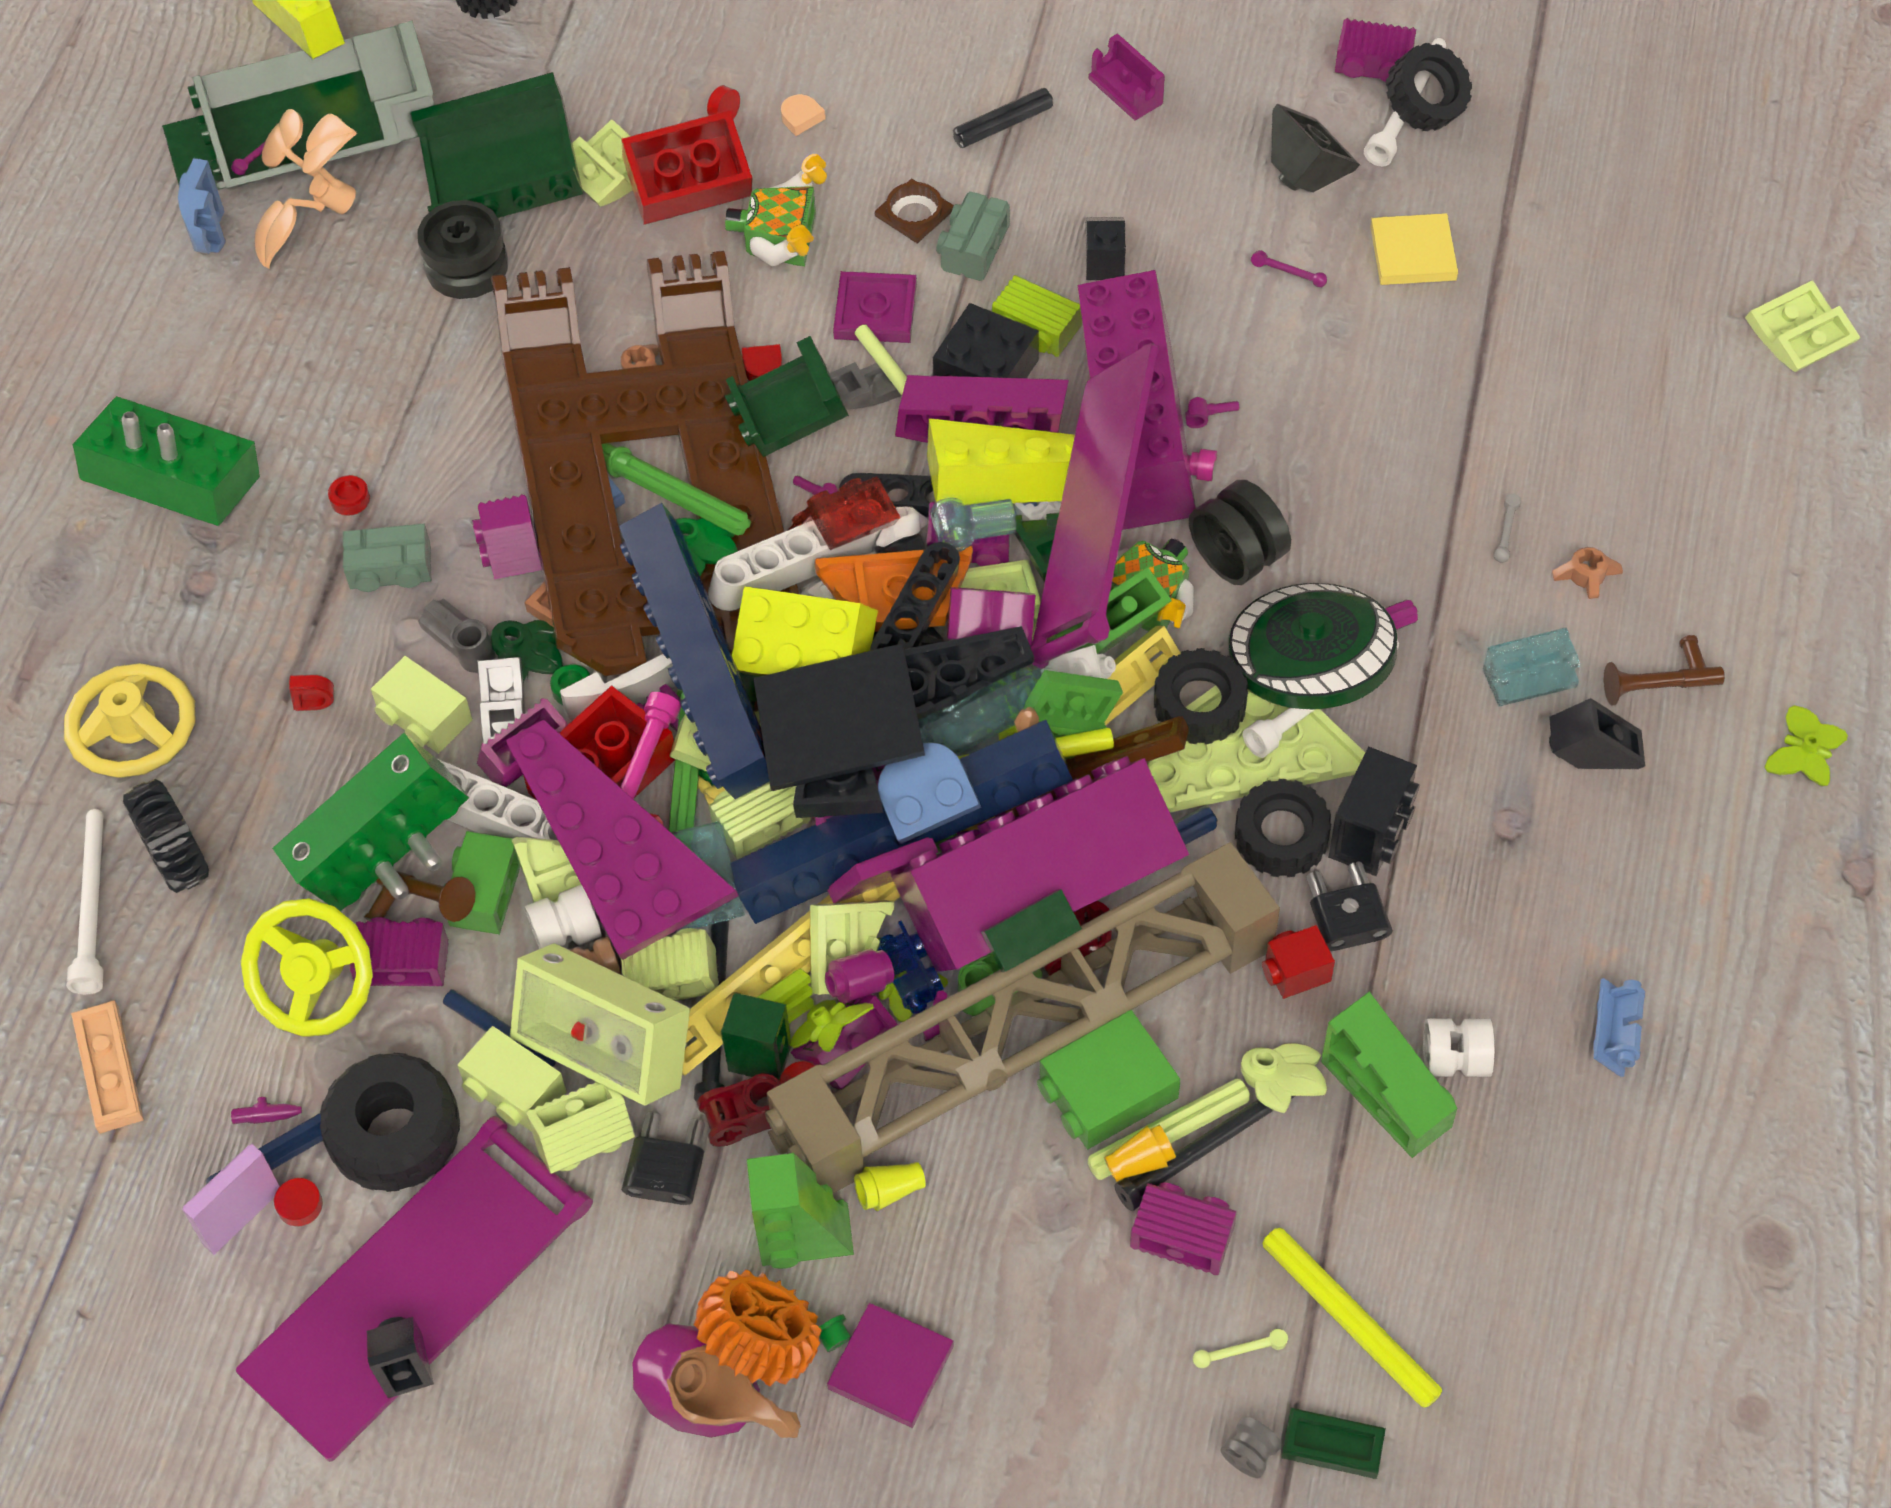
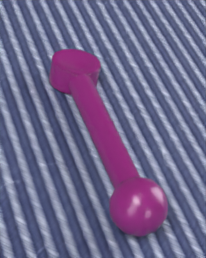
M265 142L244 159H235L231 166L232 171L238 175L245 174L248 165L262 154Z
M1262 250L1256 251L1251 257V262L1256 267L1267 265L1310 280L1316 287H1323L1327 283L1326 274L1322 272L1314 274L1268 258L1267 254Z

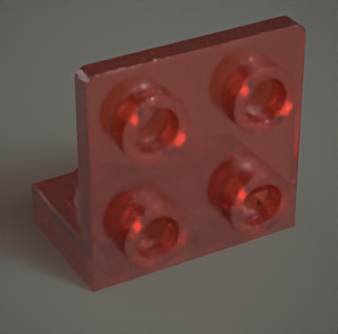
M877 476L863 482L860 478H855L842 485L839 491L829 494L828 490H824L809 498L806 502L808 507L791 519L793 524L788 530L813 520L828 548L833 550L893 526L901 517Z

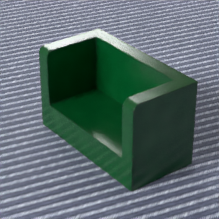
M739 993L734 994L721 1030L728 1072L749 1077L769 1074L780 1080L791 1049V1034L786 1004Z

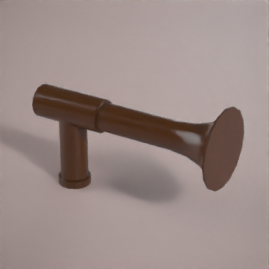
M1688 635L1679 641V645L1683 649L1689 669H1680L1679 671L1628 674L1619 671L1613 662H1609L1604 670V691L1608 703L1613 706L1618 703L1619 697L1623 694L1635 690L1723 685L1725 680L1724 670L1721 666L1706 667L1698 645L1697 636Z
M396 871L407 885L408 894H414L438 902L440 912L446 920L451 922L461 921L472 911L476 893L469 879L454 877L445 886H441ZM380 878L376 880V883L383 888L369 912L364 916L368 921L377 917L384 918L395 900Z

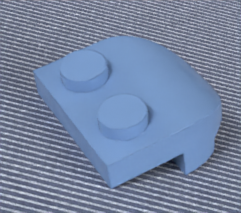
M193 158L187 173H183L180 179L178 192L180 212L194 251L210 254V252L218 253L226 242L220 226V221L225 211L209 162Z
M923 743L925 756L887 764L880 775L878 783L880 799L897 840L901 844L981 808L964 764L952 750L944 745Z

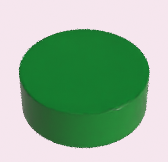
M575 664L565 665L557 669L550 680L554 699L563 705L560 690L590 676L589 671Z

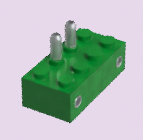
M118 396L107 405L72 444L80 480L219 526L260 477L254 441Z
M403 733L272 849L297 884L327 904L335 906L340 912L346 906L356 902L361 893L378 878H380L394 898L403 900L408 896V887L393 868L394 864L412 849L428 870H438L441 867V858L427 841L426 837L444 820L454 816L459 807L469 797L443 763L407 734Z

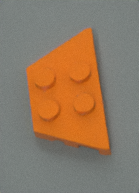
M972 546L955 547L959 552L960 562L957 577L951 587L961 588L972 561ZM924 550L815 559V573L836 600L861 603L878 610L874 632L880 630ZM941 559L940 562L934 563L933 575L937 577L938 570L943 563H947L946 560ZM919 587L912 592L920 600H929L935 596V593L927 587ZM950 589L929 627L946 625L949 614ZM901 618L895 622L896 627L900 630L913 629L918 626L910 618Z

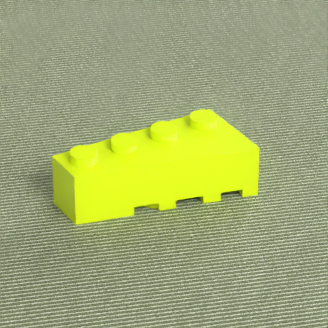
M252 0L259 10L312 59L345 43L329 0Z
M929 418L927 461L936 506L1062 501L1075 434Z

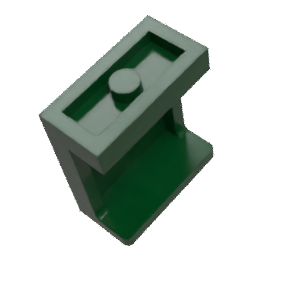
M811 336L796 342L802 356L743 385H738L733 376L726 379L731 393L725 395V398L734 416L741 415L744 420L743 423L738 425L739 430L748 447L755 444L762 457L849 416Z

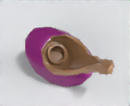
M668 1323L648 1334L639 1346L632 1362L633 1390L652 1416L673 1429L712 1438L739 1432L746 1423L756 1422L771 1428L780 1438L798 1437L801 1424L797 1413L782 1410L773 1401L764 1397L760 1393L757 1381L752 1384L748 1377L739 1373L734 1377V1370L727 1365L718 1366L719 1358L716 1355L705 1353L707 1344L697 1339L699 1330L695 1326Z

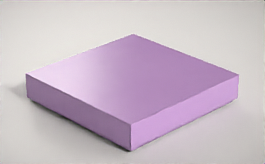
M251 1144L187 1202L182 1210L203 1246L215 1255L274 1198L280 1186L263 1153Z

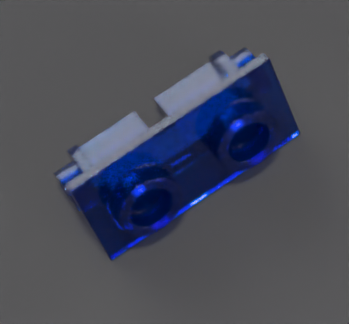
M900 920L898 924L902 933L895 937L889 934L880 938L877 951L883 950L887 953L893 965L894 976L904 971L907 972L894 979L893 983L902 1000L903 1007L910 1010L911 1013L917 1014L927 1008V1003L935 1000L938 991L945 989L934 966L925 969L921 961L928 954L918 933L915 932L909 935L902 920Z

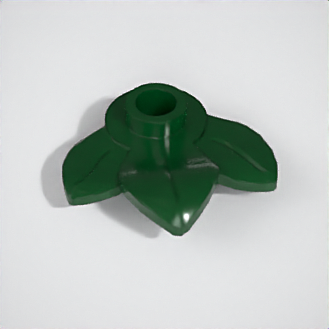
M508 620L498 623L493 628L490 639L498 659L521 657L523 683L529 671L553 675L557 669L563 666L562 656L556 644L554 628L547 622L534 620L522 624L517 621ZM505 636H513L517 640H508Z

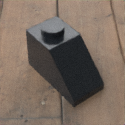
M1086 217V280H1105L1125 276L1126 243L1124 217Z
M1592 698L1549 717L1551 731L1549 744L1552 753L1578 769H1641L1646 766L1642 730Z
M413 1317L389 1318L382 1321L377 1328L367 1331V1359L369 1367L388 1399L434 1384L423 1336Z

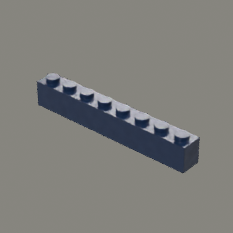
M661 502L619 525L625 541L620 544V548L631 566L634 565L636 573L632 574V579L641 595L646 596L648 603L644 605L646 615L653 626H658L660 635L656 636L657 644L667 659H671L673 666L668 668L669 675L678 690H683L685 698L680 701L681 706L688 719L692 723L695 722L698 731L693 733L695 742L703 755H708L711 762L710 765L706 766L707 773L717 789L724 787L736 800L769 782L761 727L680 525Z
M1047 720L960 758L967 770V775L981 808L901 844L897 840L882 804L883 813L832 816L822 824L810 826L731 862L736 891L753 922L757 924L828 892L829 886L858 863L927 837L929 839L933 838L934 843L1073 781L1062 750Z

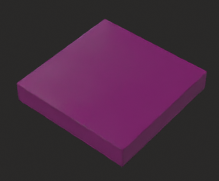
M840 271L833 328L834 339L859 341L855 336V331L861 325H867L880 342L911 343L917 275Z
M927 837L854 865L829 886L827 891L832 902L838 903L893 882L892 876L910 866L909 860L932 849H934L935 853H938L933 838L929 839Z
M869 1303L827 1382L828 1390L913 1428L954 1347V1340Z

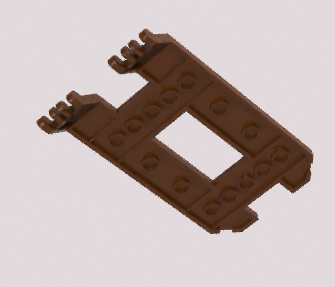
M716 251L710 254L711 268L715 274L711 276H702L700 256L698 254H689V267L692 278H686V269L682 255L674 256L672 258V268L676 279L663 281L661 259H647L656 340L662 365L593 373L586 372L570 267L558 268V271H556L557 284L560 286L561 292L547 293L546 275L543 270L534 271L537 295H531L527 272H521L517 275L518 288L522 296L507 297L506 276L503 274L491 276L501 355L557 648L604 676L625 674L646 663L642 637L659 635L660 631L658 626H653L646 615L644 605L648 603L646 596L641 595L632 579V574L636 573L634 565L631 566L626 561L620 548L622 540L602 444L678 435L689 484L747 513L748 519L751 521L750 527L745 530L743 535H735L731 538L736 544L738 551L784 532L766 456L762 457L755 444L748 447L738 427L744 420L741 415L734 416L725 398V395L731 393L726 382L727 378L733 376L738 385H743L748 380L734 326L729 271L724 251ZM706 564L705 570L700 576L707 595L716 564ZM797 584L780 591L799 594ZM711 603L732 655L740 608L732 611L721 610Z

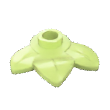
M1289 1043L1273 1050L1259 1047L1247 1051L1242 1057L1241 1072L1245 1081L1255 1088L1257 1099L1275 1111L1285 1113L1290 1105L1291 1096L1325 1095L1327 1092L1325 1079L1315 1066L1319 1062L1321 1054L1309 1046Z

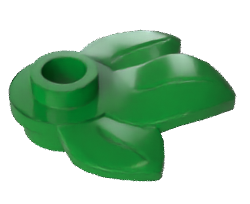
M691 518L676 519L682 533L688 534L684 535V538L700 576L705 570L706 564H717L723 557L738 552L736 544L731 539L735 534L704 518L698 520Z

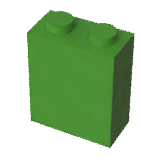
M1148 566L1110 591L1106 610V618L1110 627L1108 637L1099 643H1087L1070 652L1095 645L1097 655L1104 654L1136 632L1172 601ZM1083 622L1056 634L1050 641L1082 627Z
M1129 1010L1041 1059L1040 1079L1037 1080V1085L1044 1099L1049 1104L1055 1102L1062 1112L1061 1121L1070 1137L1073 1139L1079 1137L1088 1150L1179 1098L1180 1078L1134 1012Z

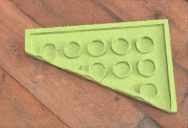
M1214 686L1186 706V708L1195 712L1212 711L1221 702V692L1217 686ZM1247 689L1248 697L1244 720L1239 723V728L1234 733L1231 732L1226 739L1213 741L1212 744L1197 743V745L1186 741L1184 750L1146 763L1169 812H1175L1243 798L1244 795L1247 796L1250 789L1254 786L1258 787L1268 780H1271V782L1278 781V779H1287V781L1292 782L1296 780L1302 782L1303 785L1355 775L1365 752L1323 711L1315 709L1282 734L1278 748L1264 758L1254 755L1244 742L1243 731L1257 720H1273L1287 710L1288 707L1268 702Z

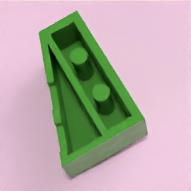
M1370 991L1328 1022L1321 1063L1411 1158L1415 1157L1453 1127L1458 1109L1454 1098L1446 1088L1438 1083Z
M790 1153L747 1159L751 1208L762 1266L771 1265L773 1268L786 1269L796 1266L801 1261L854 1255L848 1203L843 1199L836 1201L833 1198L832 1188L827 1184L820 1186L817 1183L816 1173L797 1155Z

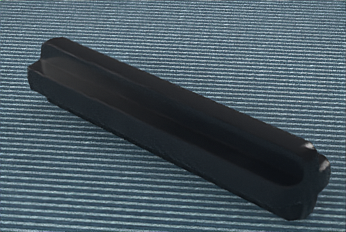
M1047 88L1038 89L953 129V138L960 148H965L1052 108L1053 97Z

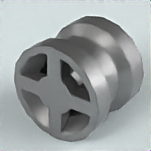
M1242 1417L1236 1426L1237 1434L1233 1439L1225 1441L1221 1447V1453L1231 1465L1250 1477L1261 1478L1266 1470L1265 1461L1269 1456L1277 1454L1282 1443L1277 1435L1261 1422L1250 1417Z

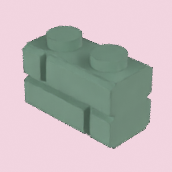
M969 191L961 205H954L950 216L951 227L948 232H941L936 247V252L941 254V268L943 271L956 275H961L962 273L965 277L978 281L984 280L1010 226V204L1007 201L993 197L988 199L986 195Z
M425 523L343 531V568L350 589L372 592L380 586L399 585L404 588H412L421 582L432 581L431 545Z

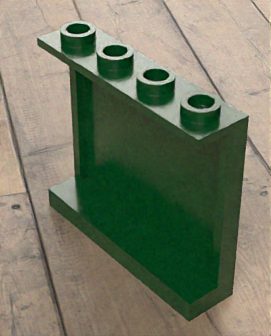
M553 72L411 112L413 125L420 138L431 205L427 206L428 212L450 201L469 200L482 203L493 210L497 218L583 194L564 100Z

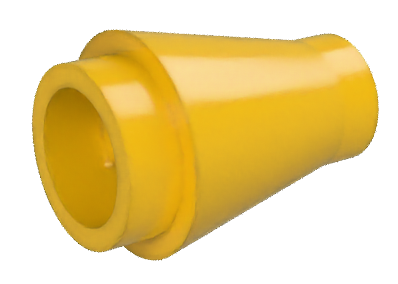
M1159 1124L1151 1129L1148 1126L1144 1127L1116 1151L1104 1157L1113 1178L1118 1182L1127 1177L1168 1167L1167 1162L1176 1158V1155L1168 1137Z

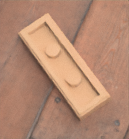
M113 1000L71 1013L97 1131L101 1134L143 1121L117 1003Z

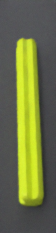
M1275 1228L1265 1237L1262 1242L1263 1248L1421 1407H1429L1439 1398L1442 1393L1441 1387L1284 1229Z

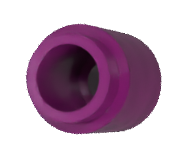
M867 949L833 960L829 963L828 971L825 973V984L829 994L832 997H837L842 1003H848L885 990L886 985L893 983L894 980L892 962L883 950L874 951L873 949Z

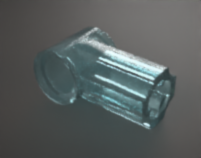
M945 498L935 503L930 511L938 542L949 543L958 552L968 548L974 539L1016 533V519L1011 499L965 505L960 499Z

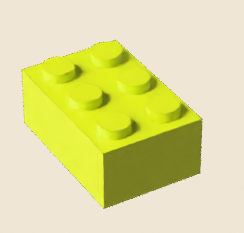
M744 586L732 657L738 672L761 677L870 651L873 642L878 610L861 603Z

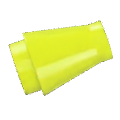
M919 1162L864 1167L862 1173L854 1176L856 1194L864 1210L874 1208L876 1211H879L926 1186L924 1172Z

